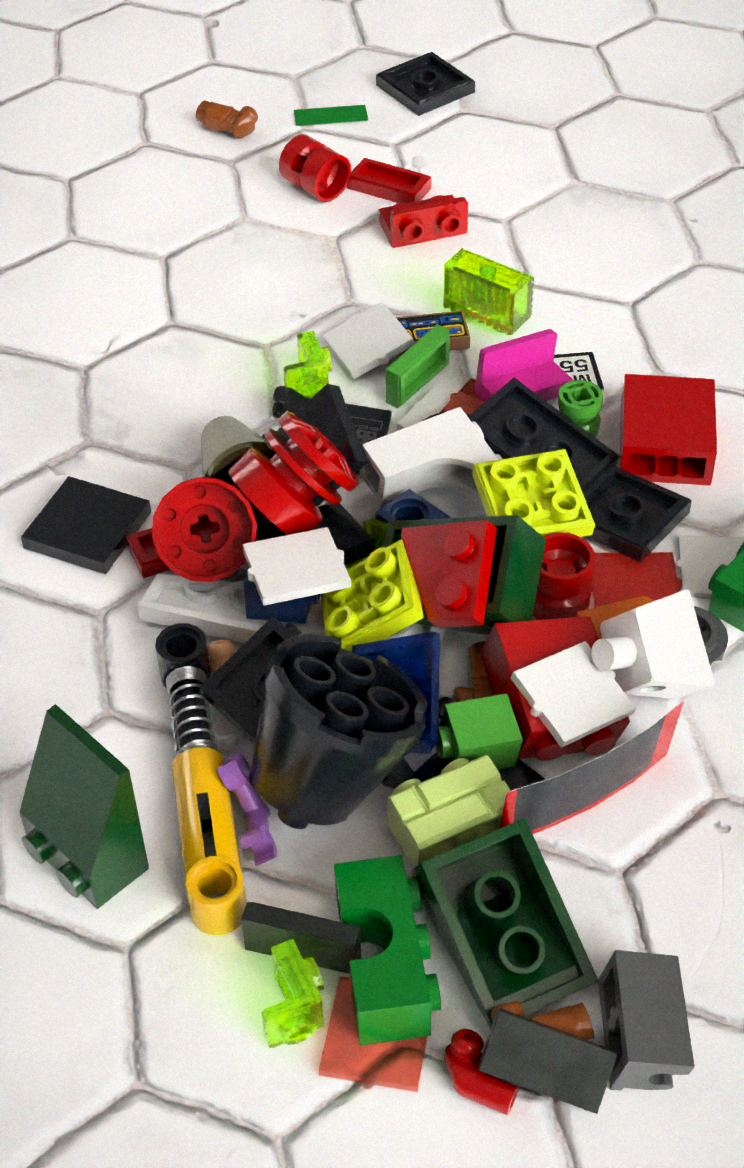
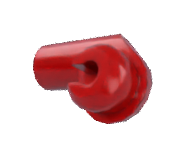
M470 1029L457 1030L452 1035L451 1043L446 1046L444 1056L454 1089L462 1097L508 1116L514 1105L519 1086L479 1071L478 1064L484 1047L482 1037Z

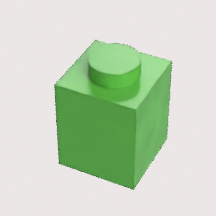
M507 693L445 704L441 726L435 727L434 730L436 749L441 759L448 758V762L451 763L459 758H467L469 761L488 755L497 770L516 765L523 740Z

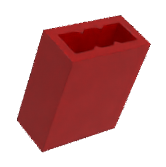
M625 374L620 409L619 468L650 482L711 486L717 456L715 379Z
M590 616L494 624L480 654L494 696L507 693L523 738L517 759L536 757L540 761L556 759L563 754L582 752L590 756L600 755L610 751L616 745V742L630 723L629 717H626L561 748L540 718L531 715L530 710L532 707L510 678L514 671L584 641L592 649L593 644L599 638Z

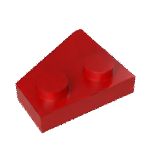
M488 520L402 528L401 537L427 620L438 628L484 625L497 527Z

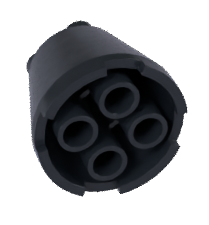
M303 634L285 639L278 645L275 654L271 657L264 676L252 768L249 772L250 784L257 789L259 794L271 806L278 810L279 819L285 825L295 829H305L309 823L332 825L347 820L348 816L417 745L425 729L424 712L428 703L416 683L398 666L380 654L373 662L356 653L342 649L341 638L333 636Z

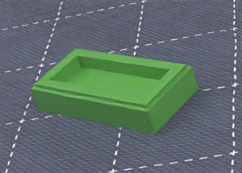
M437 324L385 369L387 404L399 408L449 364V329Z

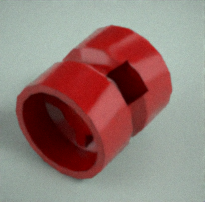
M299 134L285 145L279 159V172L284 179L320 201L331 202L338 198L349 183L351 164L348 158L326 147V145L307 134Z
M562 532L547 534L543 536L546 539L533 616L538 620L576 617L578 611L587 610L590 607L595 552L586 540L577 535Z

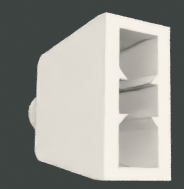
M683 590L601 623L602 639H598L593 644L592 660L598 669L615 672V681L626 695L679 698L715 685L689 590Z

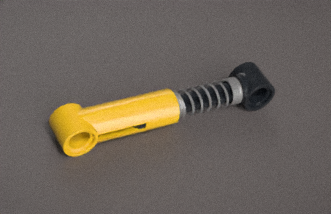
M178 623L168 626L160 632L156 638L155 649L160 678L169 696L168 704L172 718L171 726L174 730V749L177 753L176 758L172 761L171 770L186 880L185 886L194 925L201 932L209 935H225L233 932L242 924L241 918L247 904L230 791L223 784L217 770L218 767L223 766L222 760H224V757L217 751V746L214 743L216 736L212 731L214 724L210 720L212 717V712L208 709L210 703L200 694L199 687L210 678L211 674L207 639L204 632L197 626L188 623ZM213 831L217 856L206 857L202 833ZM214 894H224L217 898H209V896Z

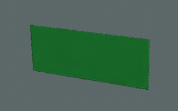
M365 104L294 110L296 126L368 120Z

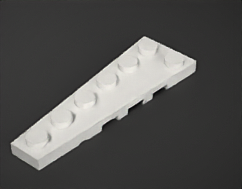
M157 574L138 604L140 620L165 626L188 623L197 626L206 635L246 643L267 622V620L246 619L243 582H228L225 580L199 582L190 581L177 575ZM321 596L318 605H310L306 624L291 623L303 634L325 635ZM281 622V623L285 626V625H286L287 623H289V622ZM412 624L358 655L374 662L380 654L417 682L425 683L447 629Z

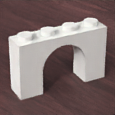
M458 407L362 444L368 463L360 469L359 474L381 506L387 501L395 499L408 489L418 493L436 487H449L465 491L482 503L472 475L473 466L475 463L503 458L498 454H494L484 440L480 426L474 421L471 422L462 408Z

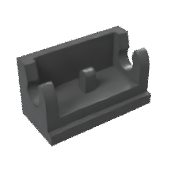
M615 950L598 979L605 1047L615 1050L618 1054L609 1078L610 1090L622 1091L623 1088L643 1090L674 1088L672 1075H689L695 1067L679 958L675 955Z

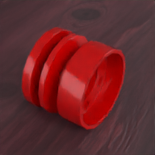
M286 411L278 419V422L290 439L287 440L277 431L269 428L264 436L275 454L270 458L263 452L251 447L229 469L228 473L243 494L285 534L290 535L313 530L323 520L321 511L312 500L316 495L336 506L342 501V497L330 483L332 479L349 492L359 484V480L350 470L344 455L315 426L300 420L293 413Z
M196 477L177 484L162 497L153 515L152 539L159 558L173 573L190 581L214 582L231 576L247 562L243 553V544L256 541L257 522L251 504L235 486L219 478ZM208 514L210 522H218L219 530L212 531L211 540L202 541L201 534L192 533L191 525L198 523L199 515Z

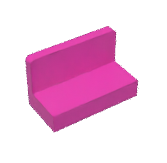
M550 328L482 348L479 352L474 393L483 402H486L515 377L545 401L558 398L560 388L565 383L573 381V379L553 361L557 333Z

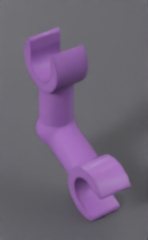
M239 752L222 760L223 766L218 767L217 770L223 784L229 791L234 792L244 811L247 831L240 835L243 850L249 847L252 848L255 866H258L276 858L277 848L269 832L268 819L270 817V809L263 802L257 789L251 786L249 779L251 769L243 754Z

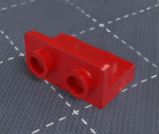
M451 194L446 196L437 195L430 199L411 203H397L394 206L379 209V223L393 248L466 234L468 230V202L465 197L454 198Z

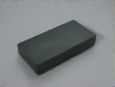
M247 902L241 918L245 950L350 974L349 961L362 959L361 930L356 925L256 902Z
M498 1007L478 1064V1069L484 1073L598 1114L618 1054L613 1049Z

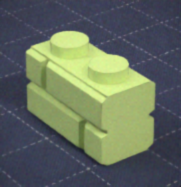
M488 755L469 761L467 758H459L445 766L440 775L423 782L419 779H410L396 787L392 795L387 797L386 821L398 844L402 846L403 853L414 869L425 860L498 830L506 793L511 790L506 782L501 780L499 771Z

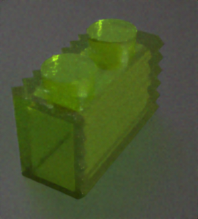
M461 248L443 265V308H450V311L463 310L465 318L478 320V323H485V326H491L497 332L513 335L532 315L533 311L531 309L533 305L531 303L534 299L532 298L534 293L532 290L535 278Z

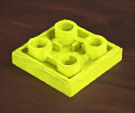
M565 449L474 464L472 475L487 516L518 515L542 536L556 532L571 533L579 537L593 534L595 523Z
M402 539L386 548L381 547L374 550L367 559L348 569L351 588L321 594L325 635L341 638V648L356 654L367 650L424 618L420 594Z

